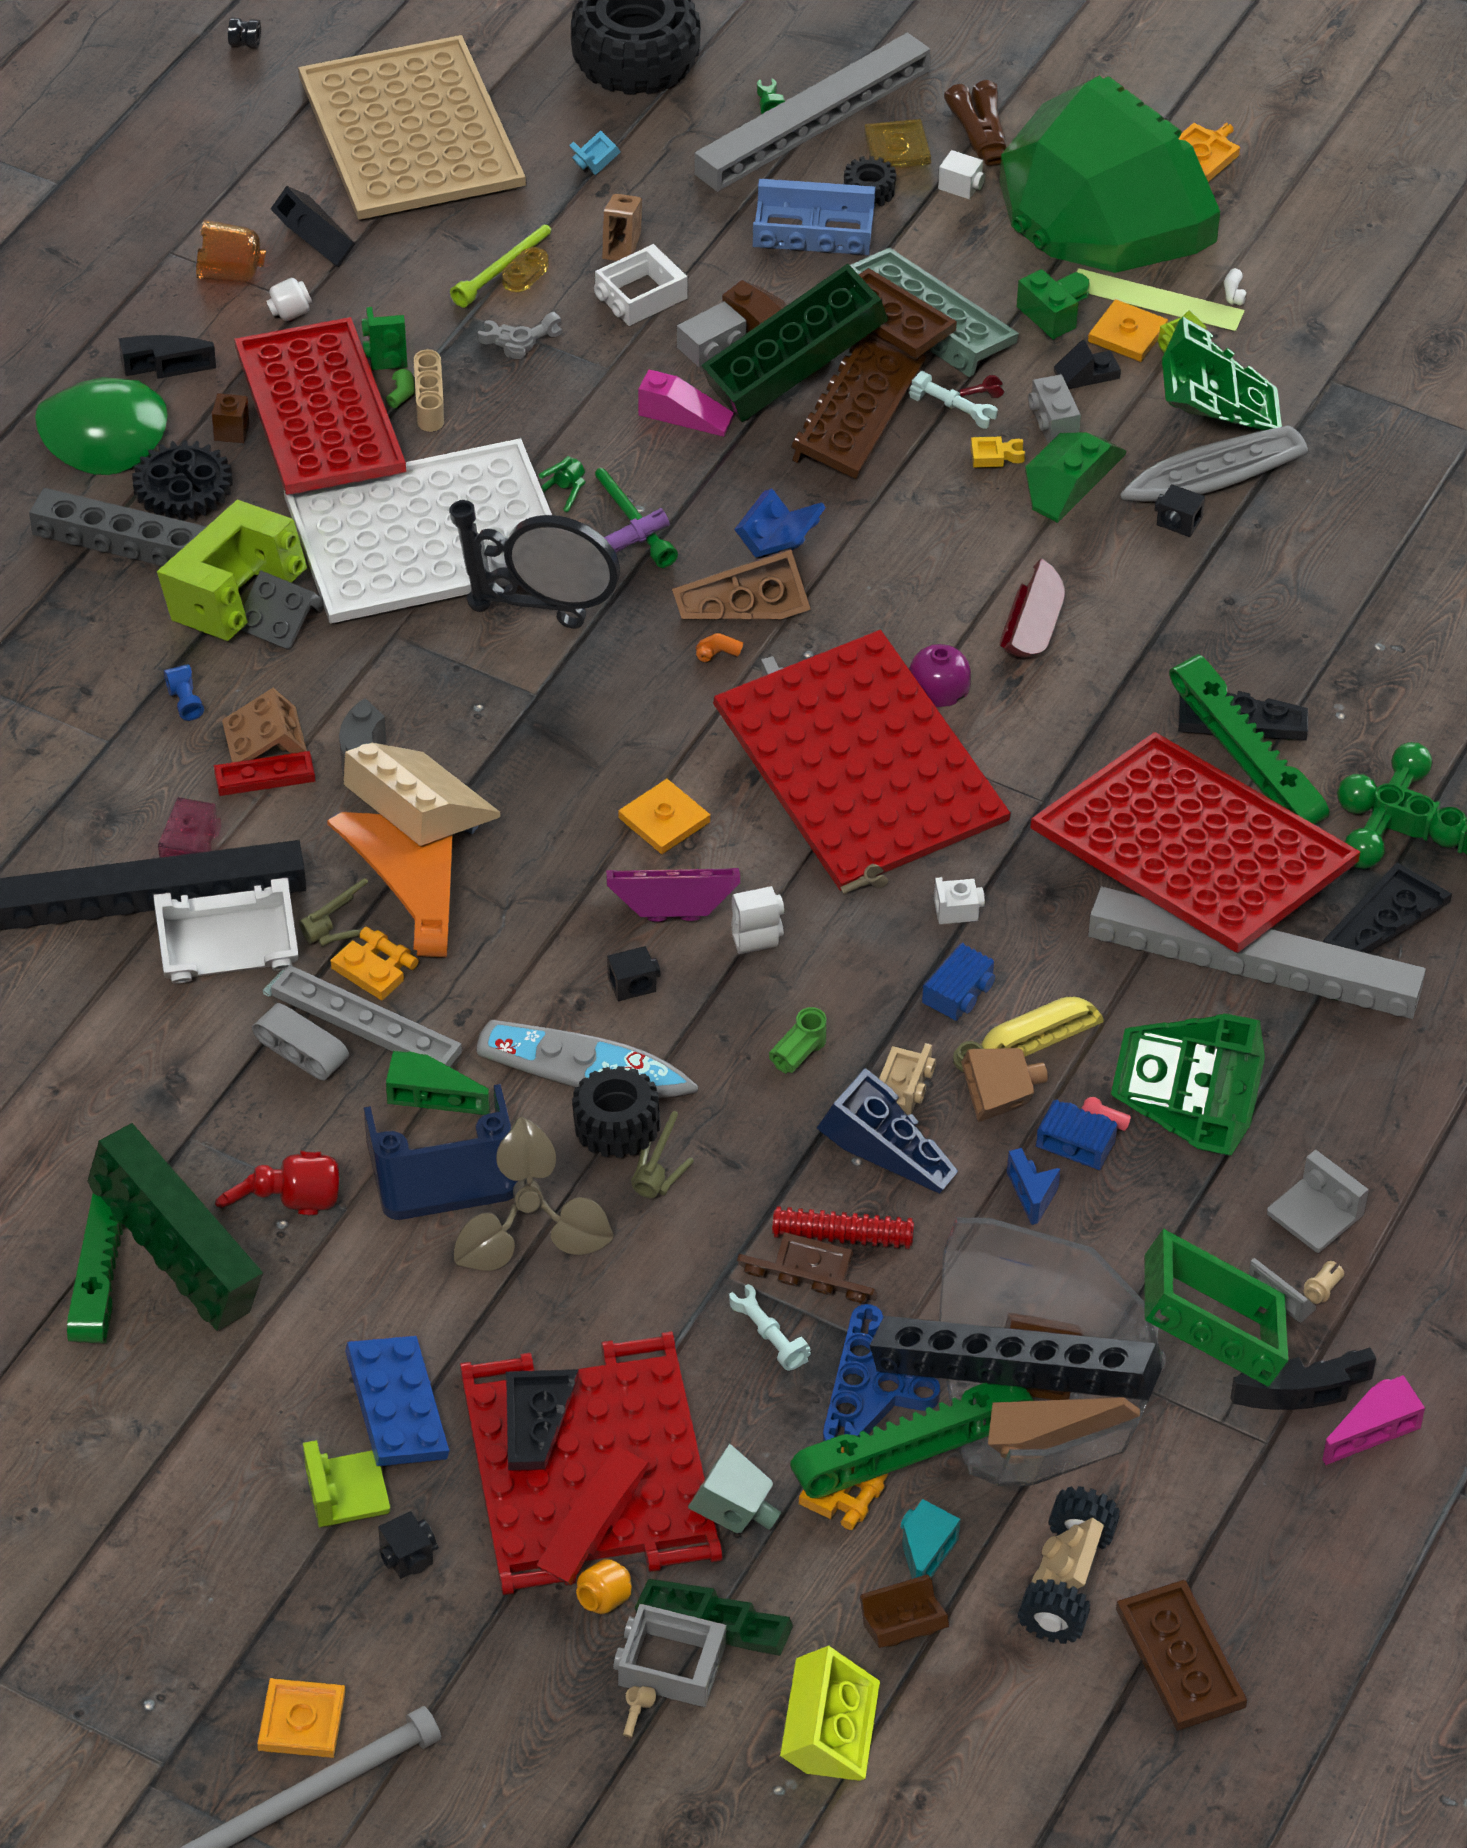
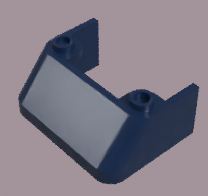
M501 1084L494 1085L495 1113L482 1116L476 1124L477 1138L409 1150L407 1139L399 1132L386 1131L377 1133L371 1106L364 1107L366 1143L381 1208L387 1217L394 1220H403L505 1202L514 1198L513 1188L518 1181L507 1178L500 1171L496 1160L498 1147L511 1130Z

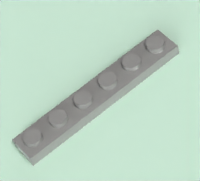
M291 965L285 969L271 986L272 996L390 1051L427 1054L451 1067L462 1052L461 1043Z

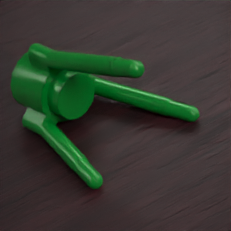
M566 456L561 462L538 475L540 479H543L554 473V476L541 486L543 493L555 483L561 488L573 487L564 507V512L566 513L569 512L580 488L585 484V480L582 479L585 474L583 465L580 461L570 456Z

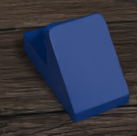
M1022 1148L1009 1151L1007 1174L1031 1225L1038 1224L1058 1190L1060 1169L1056 1168L1037 1173L1034 1162L1027 1160Z

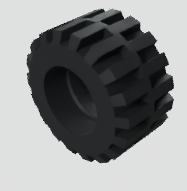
M617 1066V1069L606 1067L602 1068L603 1071L601 1072L594 1071L590 1073L589 1078H583L579 1082V1087H575L573 1092L574 1098H572L576 1137H579V1142L582 1146H588V1151L594 1154L601 1152V1156L609 1157V1155H615L616 1158L623 1157V1154L628 1153L631 1156L637 1154L638 1149L645 1150L648 1148L649 1141H655L661 1126L659 1098L655 1083L650 1082L649 1076L645 1073L639 1075L638 1070L633 1068L625 1070L624 1066Z

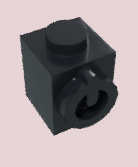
M410 1511L378 1526L380 1556L388 1569L393 1567L400 1579L411 1574H419L433 1564L432 1552L439 1549L429 1524L424 1519L417 1521Z

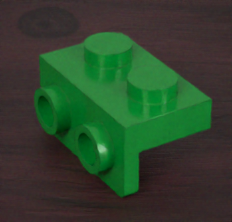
M366 307L367 318H362L361 324L363 337L368 336V340L363 341V350L366 358H370L372 371L408 367L404 315L374 317L373 308Z

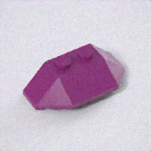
M739 868L606 870L607 886L640 917H647L649 921H664L667 917L680 916L682 920L694 921L699 920L700 916H708L740 884Z

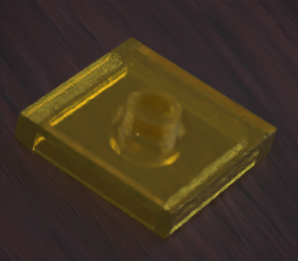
M921 119L865 124L864 133L870 156H874V160H878L879 157L883 158L884 163L889 161L891 167L894 166V168L931 164V154Z

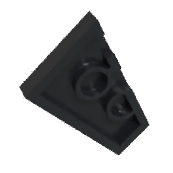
M579 1369L506 1372L508 1471L546 1468L579 1379Z

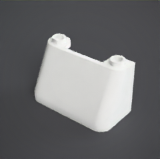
M288 878L271 880L272 887H267L264 891L261 890L260 885L254 886V891L188 899V895H182L181 902H178L177 899H171L170 893L154 895L164 977L171 979L174 984H181L192 981V977L265 967H272L273 970L279 971L285 970L289 965L292 966V963L298 960V949Z

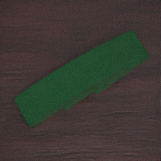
M654 1579L647 1580L635 1606L636 1613L639 1604H644L726 1625L727 1645L778 1656L781 1655L793 1628L790 1617L756 1612L751 1602L718 1598L714 1588Z

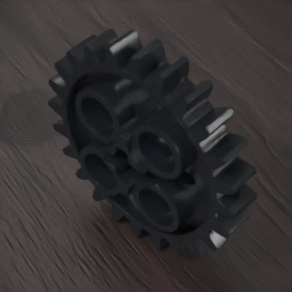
M184 440L181 446H177L174 441H171L170 448L160 444L159 452L150 449L148 450L149 458L140 457V464L134 466L135 473L132 474L134 495H137L138 503H144L145 510L153 508L156 515L165 512V516L170 518L173 514H177L178 520H182L184 514H188L191 519H194L195 512H200L205 516L206 508L217 510L216 502L225 503V495L231 494L230 487L233 486L231 465H228L227 457H221L219 449L211 452L210 444L200 448L199 441H196L192 446H188L187 440Z

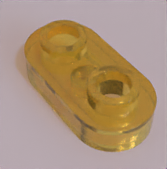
M530 247L523 250L503 269L502 284L504 288L511 292H522L530 288L548 270L549 257L547 252L538 247Z

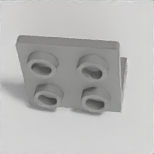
M1315 1149L1306 1157L1303 1179L1270 1205L1267 1209V1215L1312 1250L1319 1253L1364 1215L1369 1189Z

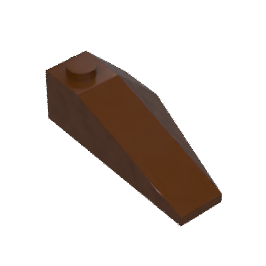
M744 280L738 282L722 295V302L725 301L746 320V334L787 306L782 299Z

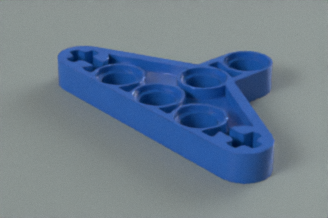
M860 1305L851 1314L823 1429V1441L837 1437L839 1426L844 1427V1435L850 1434L860 1437L861 1431L869 1434L873 1427L894 1406L926 1411L927 1407L933 1409L939 1402L940 1384L936 1378L877 1372L870 1344L884 1316L881 1310L874 1305ZM865 1319L872 1320L869 1323L868 1334L862 1333V1323H864ZM863 1345L870 1352L865 1356H856L850 1350L854 1346ZM849 1374H857L862 1377L863 1381L858 1385H850L844 1381V1377ZM891 1380L898 1385V1388L887 1392L882 1390L879 1384L882 1381ZM919 1387H928L934 1394L928 1398H921L914 1391ZM842 1403H850L855 1406L856 1410L851 1414H842L837 1410V1406Z

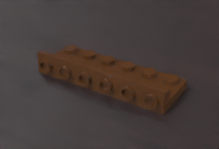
M873 332L851 346L849 351L851 356L845 355L838 368L839 376L833 374L826 389L829 391L828 394L822 393L815 406L816 414L810 412L803 426L805 432L799 431L792 443L791 448L795 449L792 461L798 463L802 455L805 454L848 476L857 478L927 357L922 354L914 358Z

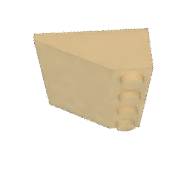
M377 743L363 744L345 752L344 785L420 846L500 818V811L424 752Z

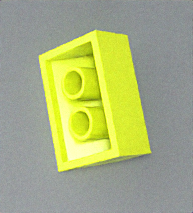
M829 1645L796 1658L780 1756L806 1774L857 1781L864 1780L866 1778L880 1681Z

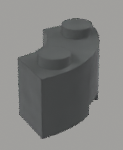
M366 698L357 703L348 712L341 724L339 742L343 776L346 751L363 744H386L385 716Z

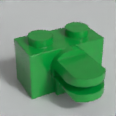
M1040 269L1018 280L1016 307L1051 339H1055L1076 328L1078 303L1089 296V279L1081 273L1074 272L1055 281L1043 269Z

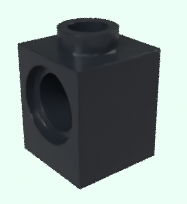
M1171 484L1164 495L1160 494L1154 508L1158 512L1156 525L1191 537L1203 519L1205 496Z
M646 946L607 956L608 979L618 1002L656 992V978L661 976L660 967L657 959L650 957Z

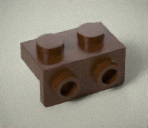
M923 1575L860 1595L864 1627L879 1648L895 1646L901 1641L921 1635H931L938 1630L949 1627L948 1615L934 1596L933 1583L929 1575Z

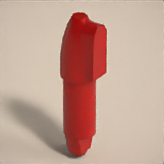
M253 1174L249 1175L243 1182L222 1193L215 1200V1205L223 1208L253 1193Z

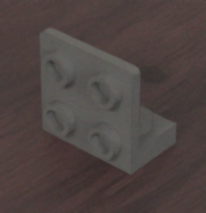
M260 570L243 607L248 623L240 631L290 650L310 609L322 613L324 608L323 599L313 591Z

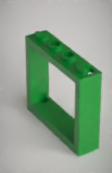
M1163 1229L1144 1255L1145 1321L1269 1387L1288 1362L1285 1294ZM1173 1278L1259 1323L1261 1340L1174 1294ZM1260 1306L1266 1309L1264 1314L1258 1311ZM1158 1310L1161 1311V1315L1166 1317L1163 1321L1155 1317Z

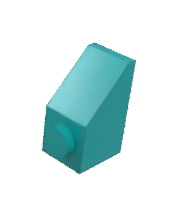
M924 1499L921 1500L915 1510L909 1509L906 1512L900 1528L903 1529L902 1547L912 1579L923 1575H929L931 1578L959 1540L961 1519Z

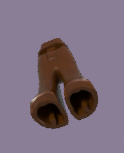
M982 80L973 86L971 95L969 87L963 84L953 85L944 92V99L950 110L964 127L972 149L980 159L984 160L986 165L1001 164V154L1007 147L998 116L997 83L990 80Z

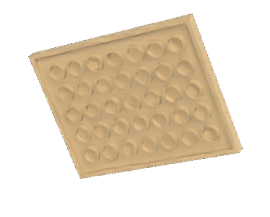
M462 35L298 67L300 80L358 220L526 186L525 174Z

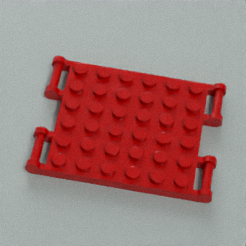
M672 1331L661 1333V1337L614 1344L612 1340L601 1342L604 1365L579 1369V1379L545 1469L508 1471L506 1380L474 1384V1379L503 1375L510 1371H534L531 1352L520 1354V1358L474 1365H471V1361L460 1363L461 1379L502 1595L513 1594L515 1589L563 1582L543 1570L511 1575V1573L539 1569L537 1564L558 1528L596 1472L617 1446L648 1461L650 1465L615 1527L610 1526L593 1557L588 1555L585 1561L644 1552L649 1572L660 1571L662 1566L710 1559V1562L722 1561L721 1544L718 1539L715 1522L688 1508L705 1477ZM656 1351L664 1352V1356L621 1363L616 1362V1357ZM706 1542V1545L658 1552V1550L660 1549H667Z

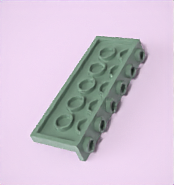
M887 248L850 265L858 275L870 268L957 321L956 331L930 348L929 351L968 377L975 374L979 360L1017 343L1019 335L1017 331L891 248Z

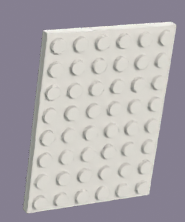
M521 438L406 462L407 472L392 476H383L361 482H352L286 495L284 491V497L291 517L294 519L320 597L323 599V606L329 623L469 594L471 586L465 569L458 529L452 523L449 513L450 506L456 501L468 500L474 504L476 513L474 523H476L478 533L483 529H494L506 538L509 537L514 527L525 519L540 515H552ZM484 540L485 549L487 545L497 546L491 540ZM504 552L496 557L487 556L490 572L498 568H507ZM503 578L495 580L500 587L511 584Z

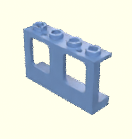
M759 179L757 212L755 222H753V247L869 255L875 187ZM772 217L800 219L802 225L768 223V219ZM830 221L858 223L860 229L826 227V223Z

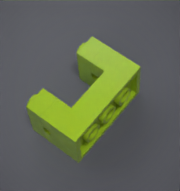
M236 500L157 571L172 621L228 641L248 623L238 590L253 575H258L260 570L292 583L307 569L294 519Z

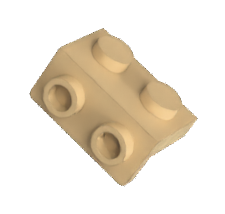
M925 1043L922 1053L892 1046L879 1078L899 1097L897 1103L907 1115L912 1114L916 1103H922L926 1091L924 1081L926 1077L932 1078L936 1059L931 1057V1044Z

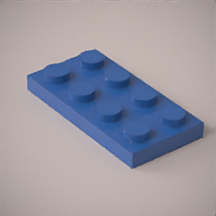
M417 1336L347 1342L345 1352L376 1466L447 1459L449 1448Z

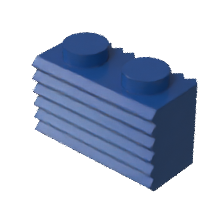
M960 943L923 985L922 1003L958 1021L963 1012L966 1014L971 1012L976 1004L978 995L982 991L988 992L995 981L993 959L982 955L981 952H976L975 949H971L969 946H965L964 943Z
M1056 1099L1052 1102L1037 1130L1036 1147L1101 1170L1115 1144L1117 1123L1111 1121L1105 1115L1091 1114L1089 1111L1085 1112L1083 1109H1079L1075 1104L1059 1102Z

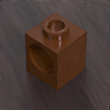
M217 393L212 411L214 441L244 444L250 424L247 396Z

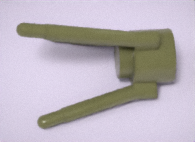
M366 878L351 886L321 909L299 920L301 932L309 944L318 941L321 947L334 941L360 935L362 929L329 935V931L333 930V924L328 915L351 901L353 894L368 883Z
M677 1111L671 1113L652 1157L647 1164L651 1141H649L648 1148L641 1150L636 1172L631 1179L633 1189L643 1197L655 1198L658 1193L666 1195L670 1186L694 1162L693 1158H688L667 1179L664 1175L665 1169L657 1163L677 1119Z

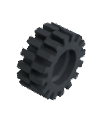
M862 156L859 157V162L854 159L851 161V164L846 165L844 184L874 186V208L875 203L883 206L885 201L889 203L895 195L894 166L891 167L889 161L884 163L883 158L879 157L878 160H874V156H869V160H865V157Z

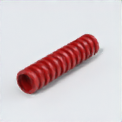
M777 1206L773 1214L772 1234H774V1238H779V1235H783L785 1232L812 1239V1237L817 1238V1241L820 1242L824 1238L828 1239L830 1243H833L834 1239H836L841 1244H844L845 1240H847L852 1245H855L856 1241L864 1246H866L867 1242H870L875 1247H877L878 1243H881L886 1248H888L889 1244H892L894 1248L904 1245L905 1249H910L913 1243L914 1222L912 1218L902 1221L901 1217L891 1220L890 1216L880 1219V1215L869 1218V1214L858 1217V1213L847 1216V1212H842V1215H836V1211H831V1214H825V1210H820V1213H814V1209H809V1212H803V1208L793 1211L792 1207H788L786 1211L782 1210L781 1206Z

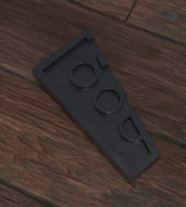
M1238 691L1237 695L1227 692V696L1234 697L1233 706H1241L1240 715H1249L1248 724L1256 723V733L1263 732L1264 737L1307 740L1308 708L1267 698L1265 701L1256 700L1251 697L1250 693ZM1179 694L1178 732L1213 734Z
M1396 862L1325 937L1323 942L1368 954L1449 904L1452 893Z

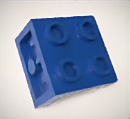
M768 489L760 495L734 530L755 558L767 554L773 555L787 548L791 550L796 549L805 541L804 536L809 529L819 523V516L826 507L821 502L790 512L775 491Z

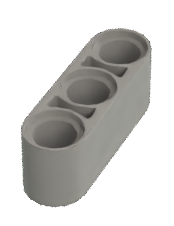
M276 1003L252 1025L254 1035L263 1045L319 1080H326L349 1058L346 1046L338 1038L281 1003Z

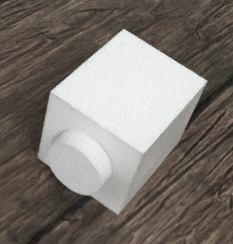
M951 150L939 167L938 189L970 199L977 189L980 190L984 184L985 173H982L983 160Z

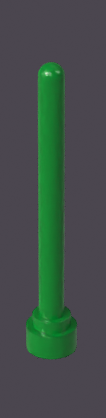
M598 468L595 471L596 478L630 521L635 518L637 520L641 519L642 515L604 468ZM656 533L646 537V542L651 547L650 556L658 567L666 568L676 561L678 551L671 542L660 539Z

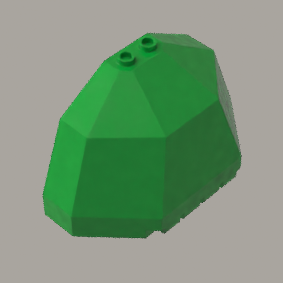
M1100 75L1043 103L1001 154L999 183L1011 226L1016 232L1031 241L1035 247L1041 249L1052 258L1118 273L1194 255L1217 242L1220 209L1193 146L1186 140H1179L1182 131L1167 119L1164 120L1163 116L1147 104L1144 105V102L1130 91L1124 90V87L1110 76L1102 78Z

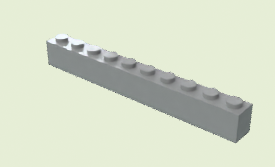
M908 32L892 40L890 43L696 151L695 175L715 191L722 190L927 73L930 67V48Z
M1102 886L1090 915L1088 937L1163 955L1167 958L1194 963L1199 966L1222 970L1230 974L1257 979L1266 983L1277 984L1297 991H1304L1329 999L1359 1005L1360 1007L1383 1011L1395 1016L1413 1019L1423 987L1426 968L1269 929L1240 952L1236 953L1145 897Z

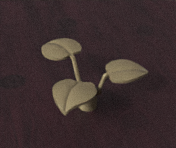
M519 1117L512 1129L501 1141L496 1156L500 1171L510 1180L518 1181L513 1188L515 1203L511 1205L510 1213L502 1226L498 1217L493 1213H481L471 1218L457 1237L454 1246V1261L459 1266L481 1271H493L506 1265L512 1258L515 1249L514 1239L506 1231L511 1227L519 1210L524 1213H533L539 1208L543 1209L551 1219L557 1222L550 1233L552 1242L560 1250L569 1254L583 1255L598 1251L612 1241L614 1234L604 1210L591 1199L579 1197L567 1201L561 1208L560 1216L543 1200L540 1186L533 1180V1177L545 1178L553 1172L556 1164L555 1149L548 1136L540 1127L524 1117Z

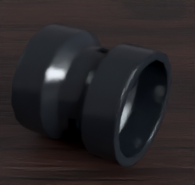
M231 17L228 26V44L232 46L246 44L248 47L258 48L261 38L260 20L250 19L247 22L242 21L241 18Z

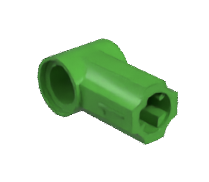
M815 1007L802 1009L798 1013L796 1024L769 1052V1059L778 1070L785 1074L787 1072L793 1073L811 1052L818 1051L826 1044L825 1013Z

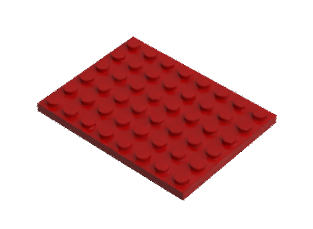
M881 629L714 696V706L840 891V887L864 876L866 867L871 864H876L884 870L876 875L878 876L1010 820L1011 813Z
M1156 732L1146 737L1032 817L1030 826L1032 830L1236 953L1240 952L1359 862L1360 857L1359 850Z

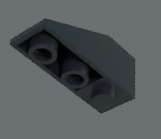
M286 186L271 207L272 212L288 228L338 267L356 244L309 195Z

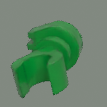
M772 78L770 86H763L760 79L757 81V94L761 97L759 103L761 114L785 102L783 95L776 93L777 82Z

